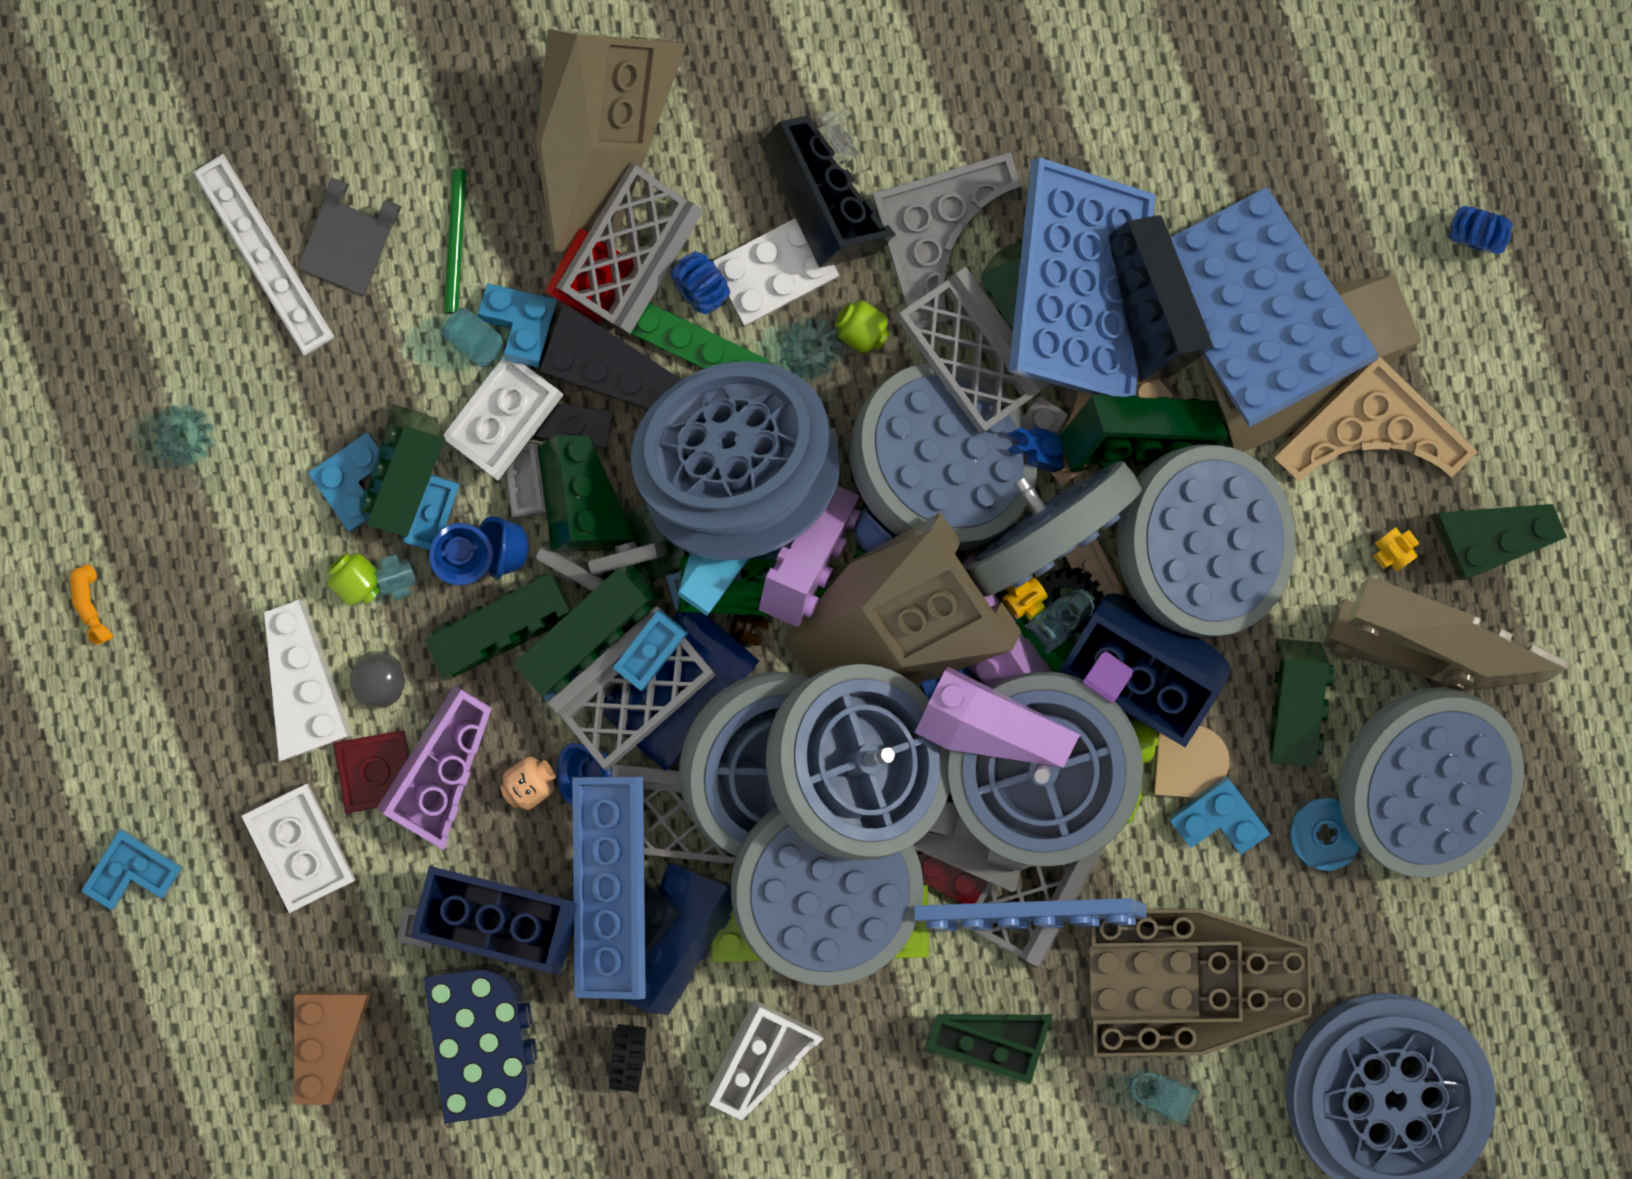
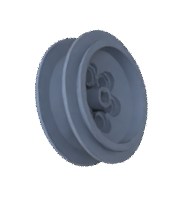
M750 361L730 362L708 367L674 384L646 412L636 431L631 452L633 477L639 492L646 501L649 513L656 527L671 543L680 549L700 557L715 560H740L764 555L789 544L801 536L819 519L829 505L837 488L841 466L837 441L829 426L823 404L812 387L802 378L782 367Z
M1375 993L1355 997L1336 1005L1309 1027L1299 1041L1289 1064L1286 1079V1106L1291 1127L1301 1147L1310 1159L1331 1179H1459L1473 1166L1487 1144L1495 1118L1496 1091L1492 1071L1485 1053L1472 1034L1460 1022L1444 1011L1417 998L1393 993ZM1414 1056L1417 1061L1416 1069L1411 1074H1403L1400 1068L1401 1062L1406 1057ZM1371 1059H1378L1380 1062L1379 1073L1373 1077H1366L1364 1074L1365 1064ZM1428 1087H1435L1438 1093L1435 1102L1424 1105L1421 1100L1423 1091ZM1390 1091H1393L1397 1094V1098L1390 1104L1385 1098ZM1362 1092L1365 1097L1363 1106L1358 1110H1350L1348 1107L1349 1097L1353 1093ZM1413 1120H1419L1422 1124L1420 1134L1414 1138H1408L1406 1135L1407 1124ZM1375 1123H1383L1385 1125L1384 1136L1379 1140H1370L1369 1129Z

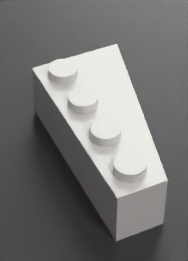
M297 600L264 612L279 761H286L352 737L353 734L305 601Z

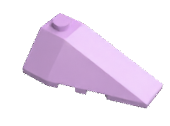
M947 667L915 731L916 734L947 750L1063 768L1080 736L1076 731L950 667Z

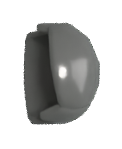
M372 651L357 660L350 675V685L354 696L362 704L371 709L387 708L397 702L402 695L405 687V677L401 664L396 657L385 651Z

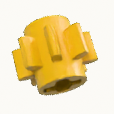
M1396 527L1375 542L1380 551L1373 555V557L1382 569L1391 565L1397 572L1418 557L1413 548L1419 542L1410 530L1401 534Z
M1032 577L1017 588L1011 585L1005 589L1008 593L1002 597V600L1016 619L1026 615L1029 621L1044 612L1045 606L1042 602L1048 596L1036 578Z

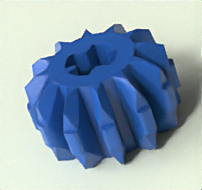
M1463 206L1457 210L1456 215L1452 219L1449 237L1458 244L1497 255L1503 253L1509 244L1513 223L1504 216L1483 209Z
M697 251L680 259L679 263L673 267L671 277L687 304H690L695 311L705 315L723 305L722 303L730 295V289L727 286V280L722 276L721 271L718 270L714 262L710 261L705 254Z

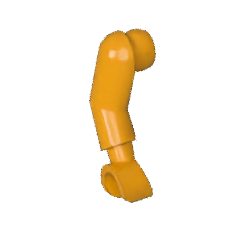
M85 564L80 568H75L70 574L72 605L83 624L89 626L87 629L89 641L92 644L100 645L114 637L110 630L100 623L97 617L99 614L91 603L89 584L96 581L97 574L90 564Z

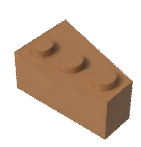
M300 991L294 995L293 1104L330 1105L336 1100L373 991Z

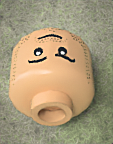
M525 757L504 772L502 777L503 784L500 786L501 792L512 807L531 810L553 795L555 789L553 780L556 778V775L547 761L543 760L540 762L534 757Z

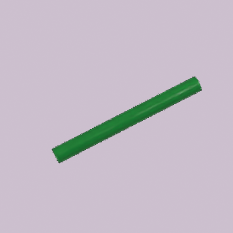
M452 169L444 301L445 313H458L467 172L464 169Z

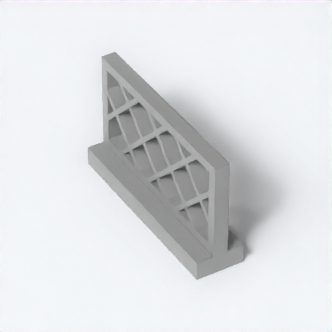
M630 163L556 288L604 318L603 320L614 327L631 334L704 210L684 199L636 164ZM638 176L644 182L645 195L631 199L629 187L635 177ZM653 187L657 189L658 192L653 193ZM667 196L674 201L666 215L657 217L655 199ZM647 202L649 220L635 223L632 206ZM624 209L627 226L612 230L611 218L614 212ZM651 227L652 239L647 246L639 248L636 231ZM628 233L631 250L616 255L614 237ZM606 240L608 257L594 261L592 249L597 242ZM632 258L634 269L628 277L620 279L618 262ZM610 264L612 282L598 285L595 268ZM587 271L590 288L579 292L572 289L570 286L577 274ZM614 289L615 301L607 312L601 308L599 293ZM591 295L592 301L586 297Z
M967 267L958 271L950 279L895 316L980 435L1051 384L1008 372L1013 331ZM943 292H946L953 302L954 312L938 309V298ZM914 312L929 315L928 330L918 328L909 315ZM937 317L953 321L951 336L935 332ZM960 323L969 325L975 333V342L959 338ZM935 341L950 344L949 360L938 357L934 351ZM958 347L974 350L973 366L957 362ZM981 353L990 354L996 362V371L980 368ZM956 370L972 374L971 390L959 386L955 380ZM979 376L995 380L994 395L978 391ZM1003 382L1012 384L1021 397L1016 401L1003 398ZM977 400L993 403L992 418L986 422L977 410ZM1001 405H1002V406H1006L1005 409H1003L1002 411H1000V410H1001Z
M657 606L548 702L555 713L563 718L600 766L606 771L716 675L690 642L684 638L676 649V656H670L667 660L675 662L673 681H656L655 675L647 685L646 706L628 705L630 685L633 684L626 678L618 679L622 675L613 667L656 611L661 610ZM683 649H685L690 657L683 656ZM682 662L696 663L703 671L693 682H680ZM611 684H623L621 704L604 703L605 690ZM655 686L672 687L671 701L664 707L653 706ZM679 688H685L679 693ZM595 698H597V703H591ZM584 708H596L594 728H581L574 717ZM603 709L620 710L618 730L601 729ZM628 710L645 711L644 725L637 731L626 730ZM586 733H588V734H593V740H592V741H591V739L587 736ZM600 734L618 735L616 749L605 758L599 750ZM625 736H630V737L624 742Z
M614 764L612 766L611 777H643V789L655 790L647 797L643 793V805L646 803L659 819L644 832V842L648 846L644 847V855L734 864L736 857L726 856L721 848L711 841V844L700 853L689 851L681 840L698 827L696 823L678 837L665 821L681 807L692 819L684 800L682 801L676 794V792L682 793L679 771ZM660 791H668L679 804L662 817L649 800ZM661 823L675 839L664 849L654 848L645 837ZM678 843L684 851L669 849ZM714 847L720 855L705 853Z
M1105 846L1086 858L1070 863L1068 867L1067 864L1062 865L1065 873L1061 881L1046 885L1041 866H1036L1041 887L1022 892L1018 880L1016 887L1018 894L1002 899H997L994 884L987 881L976 904L984 903L990 892L993 901L988 903H1003L1019 898L1020 902H1025L1023 896L1044 891L1046 901L1077 900ZM1025 864V865H1023L1022 870L1027 869V868H1031V867H1034V866H1033V865H1026V864ZM1057 886L1053 896L1050 898L1048 889ZM1028 923L1031 937L1024 950L1010 942L1006 927H994L993 930L974 932L1018 955L1027 962L1041 967L1062 928H1042V926H1036L1033 930L1032 923ZM1002 930L1004 939L992 932Z

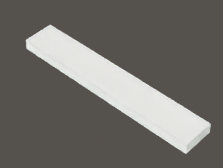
M222 154L192 172L303 356H307L335 339V336L226 156Z

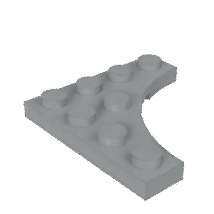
M1011 152L873 193L880 222L884 227L889 225L896 234L887 245L906 308L945 282L946 267L956 240L971 219L994 200L1021 188ZM943 292L938 298V309L946 311ZM919 312L909 315L918 328H928L929 315ZM937 317L936 326L947 323L949 320Z

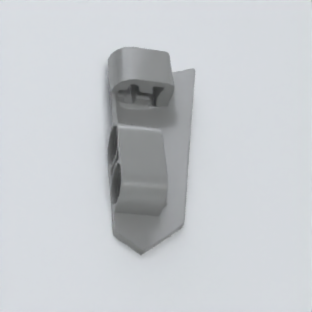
M947 799L935 824L920 840L913 844L914 848L1008 891L1015 892L1023 864L1000 856L981 843L964 824L954 802Z

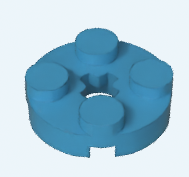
M1317 798L1305 803L1293 815L1289 828V839L1293 851L1305 864L1320 870L1329 871L1340 869L1354 859L1353 857L1357 854L1360 847L1346 828L1338 800L1333 798ZM1327 824L1329 829H1335L1336 835L1330 837L1331 843L1325 844L1323 839H1317V832L1321 831V825Z

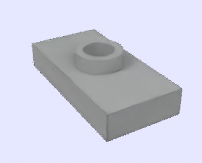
M537 441L528 442L506 470L511 516L516 520L546 514L538 447L541 445Z
M666 541L638 548L636 542H630L614 547L616 554L588 561L591 574L596 575L617 570L619 567L661 558L669 553Z
M550 542L544 544L535 559L558 571L557 576L563 581L572 585L579 583L591 591H594L609 577L606 573L591 574L588 563L570 552H552Z

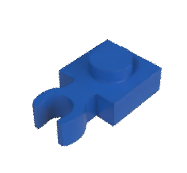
M1038 427L1028 431L1018 428L1008 433V436L1014 437L1018 441V444L1008 448V451L1013 455L1026 454L1027 465L1052 473L1064 469L1063 446L1060 434Z

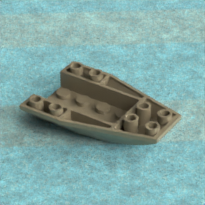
M1395 275L1331 283L1378 352V355L1388 364H1391L1421 342ZM1204 356L1199 357L1224 417L1223 423L1230 446L1242 452L1296 431L1357 372L1351 373L1259 423L1248 427Z

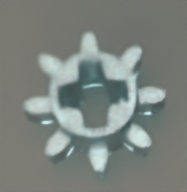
M396 554L381 559L380 562L383 568L375 570L374 573L382 595L385 596L392 593L394 600L411 595L408 587L416 585L417 582L409 560L405 559L399 562Z

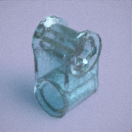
M1075 589L1041 611L1025 625V628L1028 631L1032 630L1046 647L1044 651L1049 655L1091 618L1095 611V601L1087 591ZM1069 602L1075 605L1078 615H1074L1071 612Z
M1138 1069L1132 1072L1126 1084L1128 1093L1136 1101L1185 1125L1200 1092L1175 1079H1168L1147 1069ZM1149 1078L1148 1083L1153 1086L1151 1092L1144 1091L1142 1094V1091L1137 1088L1139 1082L1146 1083Z

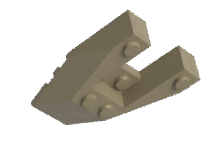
M1371 576L1361 583L1355 602L1343 599L1337 605L1323 644L1326 647L1332 648L1331 652L1338 657L1345 659L1356 657L1442 682L1443 686L1459 691L1547 682L1567 670L1570 663L1534 644L1528 647L1512 641L1513 634L1503 629L1496 633L1479 626L1481 618Z

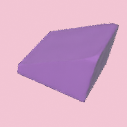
M1104 651L1088 672L1083 683L1110 703H1114L1131 678L1133 670L1110 653Z

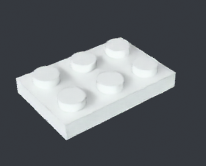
M796 218L712 261L727 280V286L730 289L729 298L744 326L763 318L840 277L834 265L819 268Z
M503 356L443 435L449 444L496 480H499L564 394L526 365L506 361Z
M309 783L242 815L248 831L289 913L356 880Z

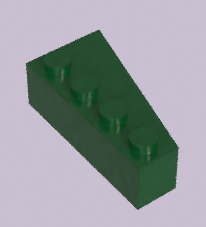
M1106 394L1092 395L1060 435L1070 472L1083 471L1085 464L1098 463L1100 469H1103L1115 463V461L1133 459L1135 465L1148 464L1160 456L1184 447L1199 444L1220 446L1228 437L1216 401L1200 400L1198 398H1144L1135 395L1121 397L1107 396Z
M637 565L619 567L513 664L541 696L552 693L557 695L572 681L570 679L571 676L578 670L583 672L599 658L597 656L599 652L606 646L610 648L625 635L624 631L633 623L637 624L664 596Z
M551 572L532 579L526 586L516 591L511 590L495 598L496 602L484 608L483 606H478L463 614L464 619L452 625L449 621L430 630L432 636L424 640L443 679L450 680L550 631L573 610L559 579Z

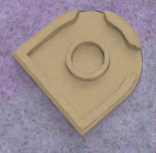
M1199 726L1186 748L1158 732L1159 745L1157 746L1154 795L1196 797L1227 775L1229 770L1228 750L1223 740L1212 730Z

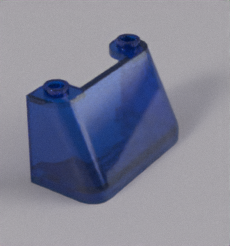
M678 612L672 620L688 632L685 638L716 675L636 745L665 772L681 755L690 727L705 705L726 687L746 678L761 662L714 620L703 613ZM676 649L671 656H676ZM683 649V656L690 657L685 649ZM666 661L657 672L656 681H673L675 662ZM682 662L680 682H693L703 671L696 663ZM630 685L628 705L646 706L648 686L640 691L634 685ZM655 686L653 706L664 707L671 701L672 687ZM614 688L605 697L604 703L621 704L623 688L620 692ZM679 688V693L685 688ZM605 709L602 716L618 729L620 710ZM628 710L626 730L637 731L644 725L645 711Z

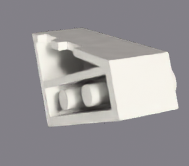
M754 999L705 1095L709 1105L737 1119L743 1120L775 1088L774 1086L789 1071H792L799 1064V1061L824 1038L817 1030Z

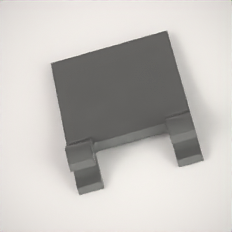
M331 178L326 190L324 203L298 268L364 296L402 206L384 200L379 216L375 218L342 204L341 202L350 184L336 178Z

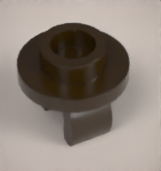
M735 614L731 621L730 634L734 635L735 643L743 644L747 640L751 645L759 646L762 643L760 635L752 633V630L757 627L768 629L769 624L767 619L760 615Z

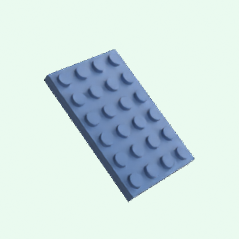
M1040 157L1031 160L1008 372L1090 395L1136 396L1138 369L1108 236L1129 220L1152 217L1154 215L1156 194Z
M1267 187L1170 237L1214 346L1208 352H1205L1203 356L1248 427L1378 360V352Z

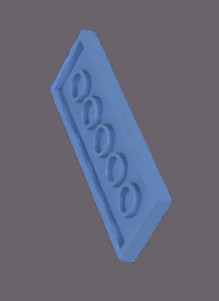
M572 777L574 903H577L574 915L575 998L645 999L643 777Z
M1132 898L914 906L915 921L926 923V929H936L937 932L958 931L957 925H962V928H971L973 931L993 930V924L1010 930L1028 929V923L1033 922L1034 926H1042V928H1064V921H1070V924L1078 925V927H1100V920H1106V923H1112L1114 926H1135L1136 919H1146V904Z

